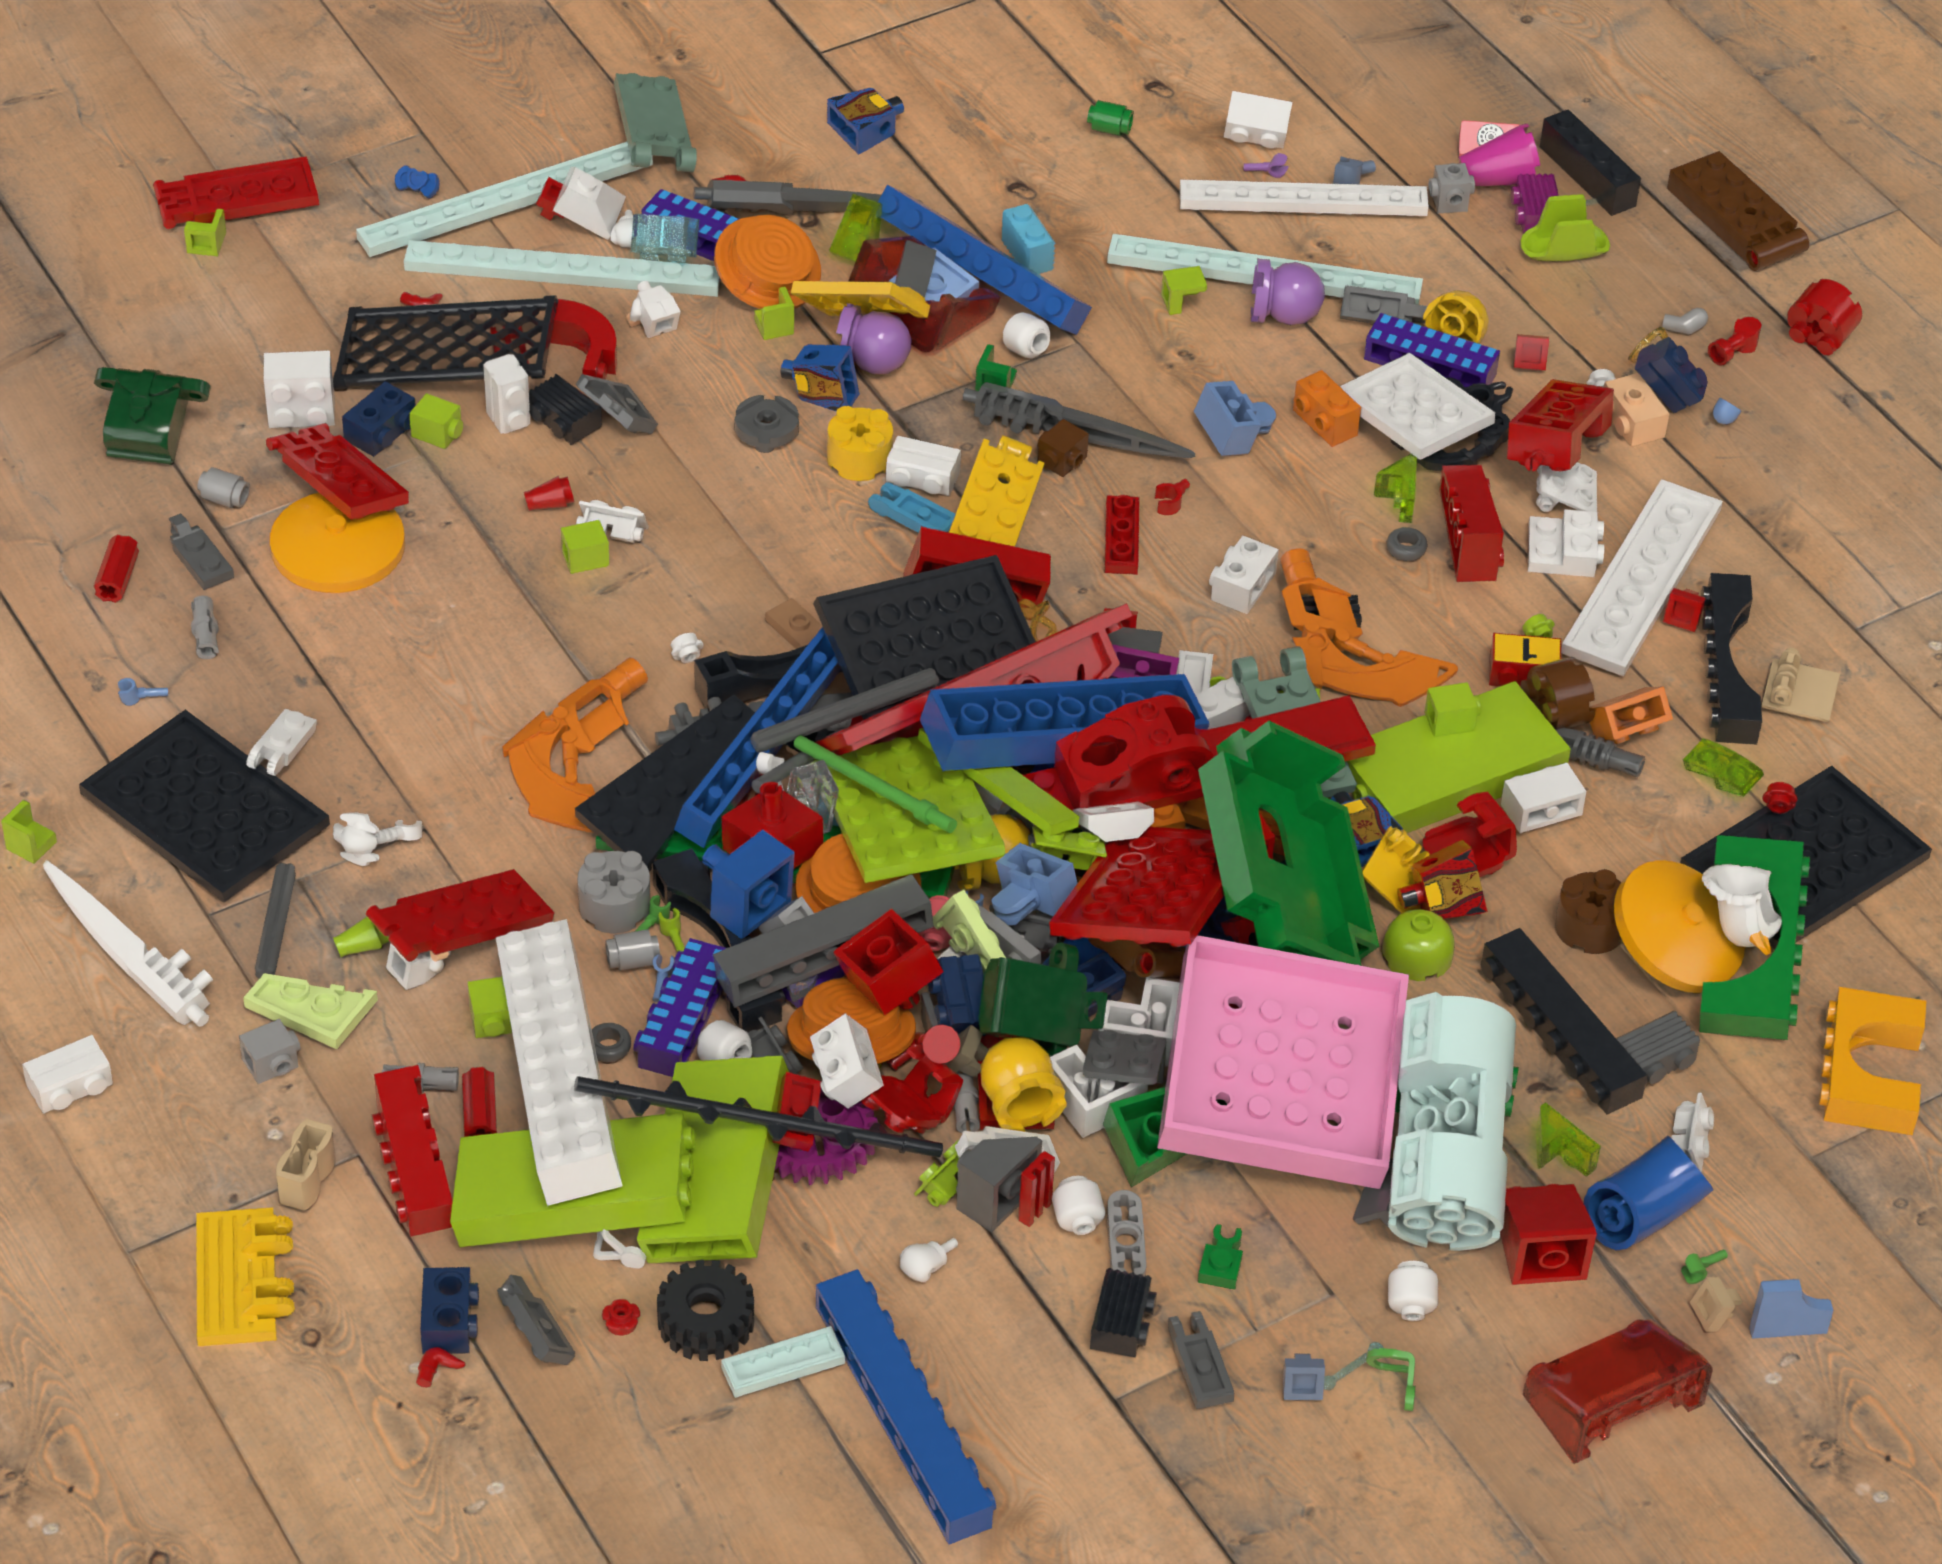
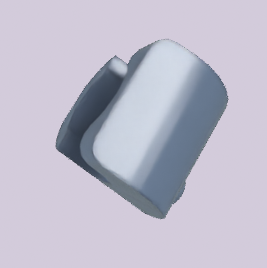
M1340 156V161L1335 166L1333 184L1360 185L1362 174L1375 172L1376 166L1374 161L1362 162Z

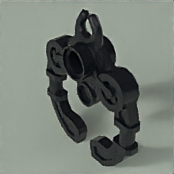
M1446 378L1495 412V423L1478 431L1479 438L1475 440V447L1469 451L1466 448H1462L1457 452L1446 453L1441 449L1421 460L1416 457V462L1428 470L1442 471V466L1477 465V461L1482 457H1489L1494 454L1499 445L1508 440L1510 419L1506 414L1502 413V405L1511 398L1514 389L1508 386L1505 394L1496 395L1494 390L1505 389V382H1495L1489 385L1477 383L1469 387H1463L1459 380ZM1390 438L1391 443L1393 445H1395L1401 451L1404 450L1402 446H1400L1398 443H1396Z

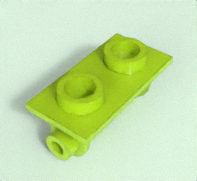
M1033 826L1036 843H1031L1030 847L1061 859L1063 854H1068L1067 861L1073 863L1076 869L1088 870L1097 856H1107L1104 841L1093 833L1080 832L1076 834L1062 832L1049 836L1037 826Z
M959 1140L942 1155L947 1160L939 1167L934 1162L919 1177L923 1184L914 1193L915 1196L925 1190L928 1193V1201L933 1206L938 1207L948 1203L949 1199L957 1193L956 1186L958 1180L954 1175L958 1176L957 1163L960 1157H958L955 1145Z

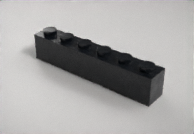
M1521 928L1484 943L1480 967L1485 977L1496 984L1501 990L1504 999L1509 1004H1513L1519 1011L1526 1025L1536 1031L1544 1041L1547 1050L1559 1058L1565 1065L1567 1073L1572 1078H1576L1586 1090L1589 1099L1593 1103L1598 1104L1605 1114L1608 1115L1643 1098L1647 1073Z

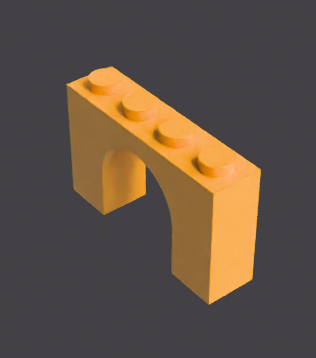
M1839 986L1836 1000L1828 1001L1826 1021L1832 1022V1027L1826 1028L1823 1049L1830 1050L1829 1056L1824 1055L1821 1069V1077L1827 1078V1084H1821L1819 1105L1825 1106L1824 1121L1913 1136L1920 1109L1921 1084L1872 1075L1863 1070L1854 1061L1851 1052L1866 1045H1882L1919 1051L1925 1029L1926 1000Z

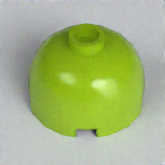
M1423 909L1408 910L1399 914L1388 925L1382 945V955L1387 959L1389 969L1392 972L1408 974L1409 980L1425 981L1426 976L1437 974L1436 978L1444 975L1451 967L1455 950L1454 936L1447 922L1438 914Z

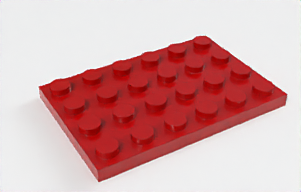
M1149 827L1139 838L1108 841L1105 846L1107 856H1097L1049 921L1051 935L1064 936L1070 940L1084 937L1099 938L1103 942L1130 940L1137 944L1160 942L1169 943L1175 947L1191 945L1224 896L1211 830Z

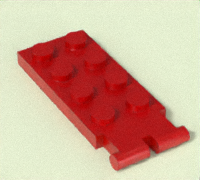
M307 156L185 175L184 180L165 183L163 180H156L153 183L162 222L166 229H172L176 224L187 221L212 223L217 209H224L225 220L319 205V196Z
M326 423L300 429L298 435L292 431L266 439V446L269 451L277 450L281 453L282 462L349 519H361L372 513L390 511L395 507L409 504V492L341 435L333 436Z
M515 869L397 899L396 905L380 909L377 905H373L366 911V916L384 936H389V942L408 962L415 960L419 953L432 951L434 955L496 939V937L513 931H522L542 926L545 923L552 922L555 914Z

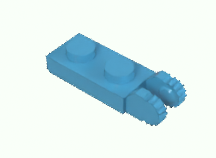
M886 482L881 487L880 494L882 496L873 494L868 499L869 501H867L872 511L878 513V515L882 517L887 516L918 533L921 526L949 532L955 513L909 489L904 490L890 482Z

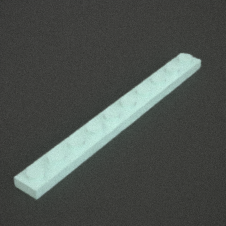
M624 142L356 229L357 240L369 257L406 246L409 240L421 241L535 204L547 178L551 177L564 184L571 167H576L600 181L637 171L643 167H633L631 165L628 143ZM653 155L651 156L650 166L653 165Z
M1119 234L1112 235L1108 251L1107 263L1150 269L1153 271L1200 266L1205 278L1244 284H1253L1257 258L1270 259L1271 267L1274 269L1284 263L1298 262L1310 266L1319 275L1324 284L1325 295L1343 298L1345 286L1348 285L1408 294V297L1415 298V304L1419 305L1423 283L1422 278Z
M409 240L404 258L405 271L638 290L637 286L639 283L648 281L651 288L661 285L669 293L718 297L721 282L716 267L706 264H687L550 251L460 245L455 243Z

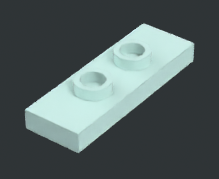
M829 1326L722 1359L721 1368L734 1398L845 1364V1355L832 1327Z

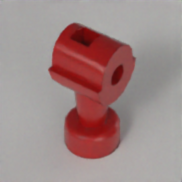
M1754 317L1738 318L1735 322L1732 336L1727 340L1719 338L1709 344L1708 354L1715 364L1722 366L1733 359L1734 351L1741 353L1755 352L1760 336L1761 322Z

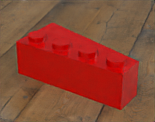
M1482 465L1442 466L1439 492L1456 581H1496L1498 567L1504 566V550L1502 547L1504 532L1490 492L1489 478L1485 477Z
M921 526L903 572V577L997 555L1019 605L1041 606L1051 580V554Z
M419 1065L374 1074L378 1113L371 1114L375 1135H382L384 1142L379 1143L383 1164H390L392 1171L387 1172L391 1194H399L400 1200L395 1201L399 1223H407L410 1237L452 1228L450 1220L453 1200L443 1161L440 1160L435 1129L431 1125L426 1093L422 1094Z

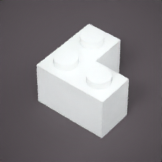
M1146 978L1141 1005L1107 1000L1104 1026L1098 1031L1113 1030L1122 1034H1149L1158 1038H1166L1165 1066H1168L1180 982Z
M1076 1044L1051 1056L1050 1059L1053 1064L1054 1075L1060 1079L1065 1090L1064 1098L1067 1104L1063 1114L1081 1137L1084 1138L1104 1128L1103 1122L1109 1103L1146 1093L1148 1084L1085 1077L1083 1075V1065L1086 1056Z

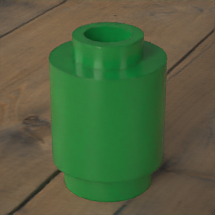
M1098 100L1096 105H1091L1089 108L1087 123H1091V128L1095 131L1121 136L1122 133L1129 134L1133 123L1134 111L1127 109L1125 105Z

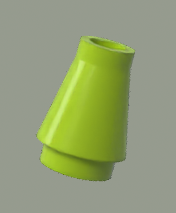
M367 916L340 935L333 937L340 957L382 949V945L389 942L388 936H384Z

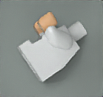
M648 281L639 283L637 286L639 290L637 298L633 301L631 312L626 316L630 327L642 324L647 338L660 335L661 332L667 333L676 330L681 311L673 296L661 285L651 288Z
M390 944L386 968L405 990L425 984L441 972L444 967L443 959L448 958L451 951L434 955L432 951L419 953L415 960L408 962Z

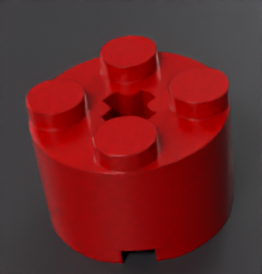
M1820 279L1818 283L1812 282L1788 310L1787 319L1791 328L1789 335L1793 341L1809 343L1817 347L1823 355L1829 356L1841 347L1860 324L1862 308L1859 302L1854 304L1849 297L1852 294L1851 291L1834 280Z

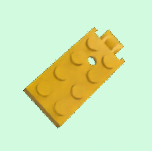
M1002 435L996 448L988 445L990 440L984 438L949 532L1015 547L1044 462L1038 461L1037 464L1029 462L1028 458L1032 446ZM998 478H1002V479L1006 480L1008 483H1007V484L1001 483V482L998 480Z

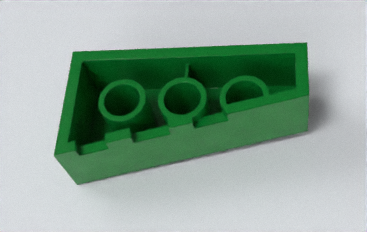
M1165 1087L1109 1103L1103 1126L1131 1188L1187 1155L1186 1153L1157 1148ZM1216 1100L1220 1105H1227L1224 1100Z

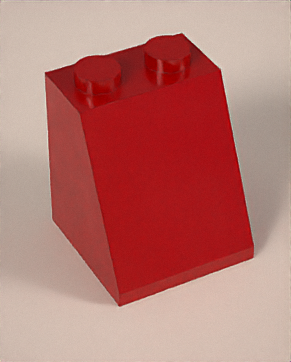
M1549 1184L1547 1186H1514L1506 1188L1504 1226L1500 1231L1512 1285L1587 1280L1597 1233L1575 1185Z

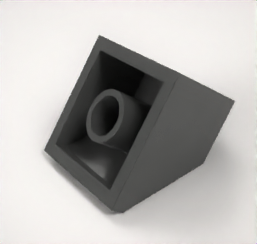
M1037 1136L983 1139L972 1150H966L957 1163L956 1209L992 1233L1019 1207L1021 1173L1042 1152V1140Z

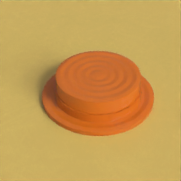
M759 215L734 221L723 230L715 245V267L724 285L741 301L758 309L779 304L780 287H786L794 304V309L806 302L791 294L793 281L821 280V264L811 240L798 225L780 216Z
M839 834L825 841L812 858L802 863L796 877V897L802 896L812 911L817 913L909 875L865 883L843 834ZM920 873L912 874L921 887Z
M847 977L829 980L812 988L806 994L803 1005L793 1012L787 1024V1036L791 1046L799 1054L814 1061L812 1058L814 1049L810 1036L845 1013L867 1029L877 1064L888 1061L904 1052L911 1045L916 1034L915 1018L909 1009L905 1010L897 1006L884 1015Z

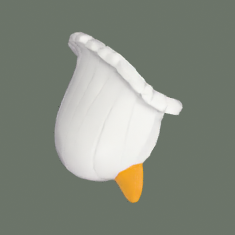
M1732 864L1715 865L1708 868L1703 873L1702 882L1709 889V893L1717 898L1720 923L1725 936L1737 946H1756L1763 954H1770L1771 946L1769 940L1778 933L1782 923L1781 917L1774 911L1771 895L1768 890L1771 871Z

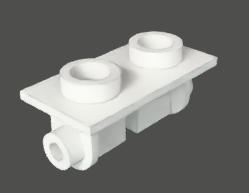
M592 500L590 503L579 502L583 516H578L576 524L599 520L605 534L608 526L613 527L610 535L611 539L630 543L642 541L644 529H648V524L644 513H641L640 510L629 506H624L622 509L609 507L607 503L599 500Z
M1698 1093L1695 1104L1690 1101H1684L1677 1107L1673 1131L1675 1134L1681 1135H1672V1139L1702 1173L1704 1158L1709 1156L1708 1132L1714 1127V1113L1711 1107H1707L1702 1093Z

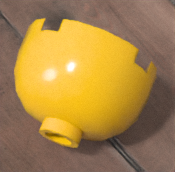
M1454 290L1441 294L1429 303L1423 315V321L1425 320L1427 328L1478 344L1482 342L1488 331L1489 318L1485 306L1479 298L1466 291Z

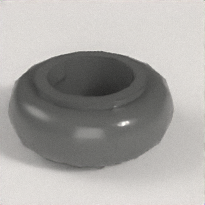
M1410 527L1395 529L1389 534L1386 541L1389 553L1402 561L1420 559L1428 547L1427 539L1423 533ZM1401 543H1410L1412 546H1406Z
M602 1023L592 1029L598 1061L615 1062L628 1054L631 1048V1036L623 1026L616 1023ZM606 1039L617 1041L616 1044L611 1046L602 1045L600 1042Z

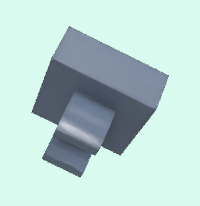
M1294 1353V1359L1285 1358L1283 1377L1284 1400H1323L1324 1359H1311V1354Z

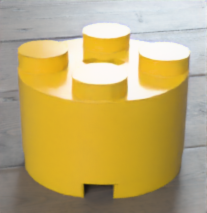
M842 406L837 409L836 415L830 420L827 429V462L831 469L833 466L838 470L839 476L852 481H869L875 479V474L884 470V473L886 472L887 458L893 448V426L888 419L889 416L886 411L882 409L853 408L851 406Z

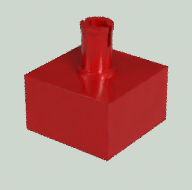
M777 782L762 784L759 794L721 816L723 849L729 854L761 830H764L795 852V868L812 858L817 849L824 843L823 817L785 792L782 785L778 786Z
M892 908L833 951L848 980L884 1015L897 1006L905 1010L913 1008L909 997L917 1005L920 1001L918 991L943 973L929 943Z

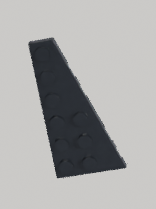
M733 694L575 808V817L614 851H635L639 853L650 872L653 861H655L659 854L662 855L669 846L668 841L675 833L674 828L682 806L755 712Z

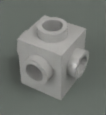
M1465 163L1435 165L1434 176L1429 179L1428 188L1437 214L1468 212L1470 194L1475 192V181L1473 175H1469Z

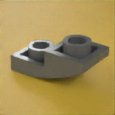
M906 240L894 284L899 287H910L925 297L937 250Z

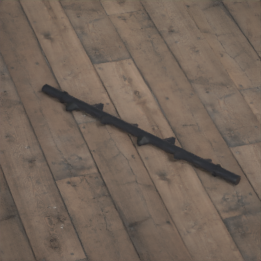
M577 1076L574 1083V1091L610 1097L613 1101L616 1099L628 1101L636 1116H642L650 1105L697 1113L707 1124H713L719 1117L763 1125L767 1128L774 1141H780L786 1132L790 1130L834 1138L844 1149H850L856 1142L899 1150V1153L902 1154L911 1152L940 1158L943 1152V1143L908 1137L904 1133L902 1135L891 1134L880 1123H874L870 1129L826 1122L815 1106H810L802 1117L752 1108L745 1098H738L734 1104L690 1097L687 1096L679 1081H673L665 1092L619 1084L617 1080L608 1082Z

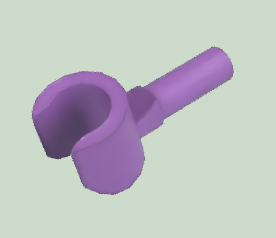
M1278 153L1271 162L1244 163V171H1268L1271 176L1281 178L1288 169V166H1282L1286 163L1288 157L1285 154Z

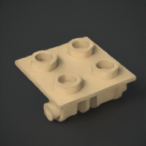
M1787 648L1781 653L1780 660L1773 659L1761 708L1829 722L1840 673L1801 665V656L1798 650Z

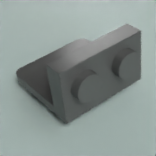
M1093 1030L1083 1065V1075L1088 1078L1130 1083L1163 1084L1167 1039L1154 1037L1149 1034L1131 1035L1118 1033L1113 1030Z

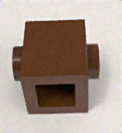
M1062 419L1039 437L1037 442V463L1038 461L1044 462V468L1064 477L1071 470L1077 469L1083 460L1087 458L1089 433Z

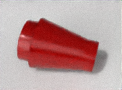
M558 475L524 492L529 511L535 509L566 508L567 504L575 502L568 476L559 478Z

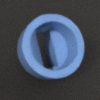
M1722 398L1718 399L1713 408L1714 418L1721 424L1732 423L1741 413L1740 409Z

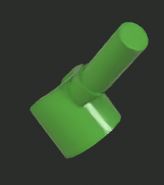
M653 896L650 899L649 915L635 931L647 930L655 923L659 924V912L662 913L664 918L669 919L671 902H668L666 906L659 907L660 896Z
M1724 1249L1701 1258L1698 1254H1690L1685 1260L1686 1266L1682 1267L1681 1272L1687 1283H1699L1707 1276L1705 1268L1726 1259L1728 1254Z

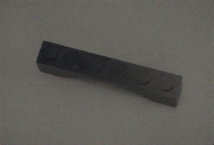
M1710 573L1708 586H1702L1701 596L1706 598L1704 603L1706 610L1703 612L1702 629L1708 630V634L1705 635L1704 654H1710V658H1707L1706 678L1712 681V683L1709 682L1707 692L1708 703H1713V707L1710 708L1709 727L1715 728L1716 742L1757 745L1762 725L1761 697L1739 674L1732 660L1729 643L1735 634L1748 623L1753 600L1751 575Z
M808 645L775 655L747 656L724 651L694 660L695 690L708 712H710L707 702L713 697H719L721 702H724L734 694L743 702L770 694Z
M692 848L653 861V886L665 906L668 902H671L670 911L673 912L674 908L678 909L680 915L694 921L710 933L721 947L729 948L752 939L750 935L743 939L739 938L710 917L712 892L710 871L708 866L702 863L703 860L700 861ZM782 989L737 1007L733 1006L727 996L728 1013L736 1026L747 1033L763 1028L758 1019L761 1016L769 1026L782 1021V1006L786 1004Z

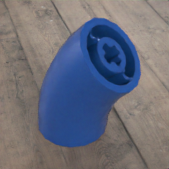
M1667 1135L1643 1155L1588 1188L1584 1197V1205L1596 1228V1239L1606 1247L1622 1250L1641 1242L1664 1228L1699 1203L1714 1189L1684 1151Z

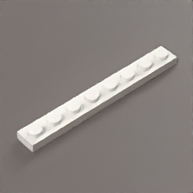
M1180 180V209L1316 214L1336 213L1348 215L1427 216L1428 214L1427 186Z

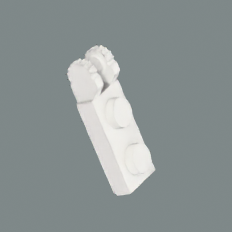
M284 709L250 750L246 765L256 769L265 758L269 760L267 773L276 776L284 766H288L316 730L317 720L304 716L300 712Z

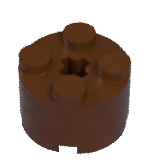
M1572 656L1532 667L1528 672L1527 679L1522 680L1520 685L1521 689L1555 730L1590 723L1595 714V710L1589 712V702L1595 700L1591 679L1583 664L1575 665L1574 661L1576 658Z
M1601 869L1597 872L1580 873L1563 881L1556 912L1555 930L1559 938L1571 948H1573V944L1584 948V953L1602 954L1614 950L1621 943V937L1614 916V900L1621 881L1616 879L1614 872Z

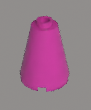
M1525 123L1459 156V163L1457 164H1466L1469 175L1474 177L1475 186L1516 185L1517 177L1520 174L1524 176L1534 173L1536 175L1535 167L1540 166V160L1532 132L1525 133L1529 127Z

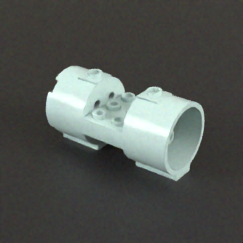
M1437 992L1406 1000L1398 1087L1401 1092L1399 1127L1393 1151L1388 1226L1399 1238L1426 1248L1428 1241L1439 1244H1449L1450 1251L1482 1248L1499 1240L1500 1231L1504 1226L1508 1159L1502 1148L1505 1103L1508 1102L1512 1095L1516 1022L1506 1009L1495 1003L1466 996H1442Z

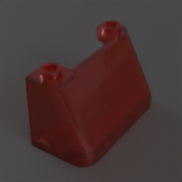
M913 236L864 240L848 282H889L898 273L897 269L906 240L925 245ZM976 288L969 297L955 298L951 294H942L939 302L927 300L926 303L930 305L927 318H917L909 312L905 314L889 313L900 317L911 336V345L922 352H934L990 318L994 314L1001 297L987 288Z
M1638 1319L1623 1330L1551 1362L1536 1364L1527 1373L1528 1378L1524 1384L1522 1395L1572 1463L1575 1464L1589 1458L1591 1455V1451L1588 1449L1589 1444L1598 1436L1602 1441L1608 1439L1611 1428L1614 1425L1668 1401L1674 1408L1682 1404L1687 1412L1703 1406L1713 1367L1704 1355L1653 1320Z

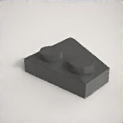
M584 374L577 381L576 386L618 420L626 430L633 433L639 431L652 434L658 423L629 385Z

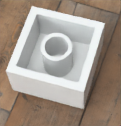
M330 351L264 353V388L269 428L310 427L326 423L328 426L335 425V398Z

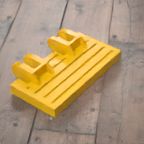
M793 281L791 294L828 316H840V312L843 311L844 306L847 307V303L860 306L861 313L864 315L872 311L897 312L899 314L909 312L917 318H927L930 305L926 303L925 297L921 296V294L910 287H899L893 282Z
M273 1207L196 1213L198 1346L277 1341L275 1318L292 1315V1312L295 1310L293 1300L287 1298L288 1295L294 1293L293 1280L286 1277H276L274 1255L287 1254L293 1250L292 1237L286 1236L287 1233L292 1231V1218L285 1215H274Z

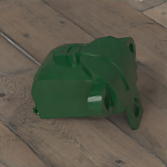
M98 368L94 384L101 389L113 391L103 427V443L107 449V457L174 464L188 401H207L211 385L200 379L163 374L160 370L154 369L139 371L123 368Z
M1057 943L1051 950L1049 966L1012 958H992L983 977L978 1015L981 1034L1000 1038H1028L1042 1046L1049 1054V1057L1066 1050L1067 1047L1078 1044L1081 1029L1103 1028L1107 993L1086 992L1087 977L1085 974L1077 972L1079 952L1077 947L1071 944ZM1095 1000L1098 1010L1095 1018L1090 1021L1088 1009L1091 1002Z

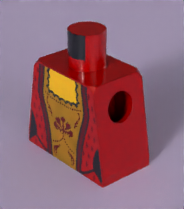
M1463 840L1414 863L1411 869L1415 884L1397 889L1398 898L1403 909L1420 904L1421 909L1432 911L1443 919L1488 912L1473 849Z

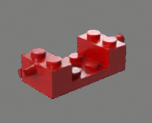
M1551 379L1509 422L1507 459L1518 461L1528 471L1532 469V472L1536 471L1541 465L1549 466L1554 471L1570 470L1581 459L1582 436L1590 438L1602 436L1612 425L1614 389Z

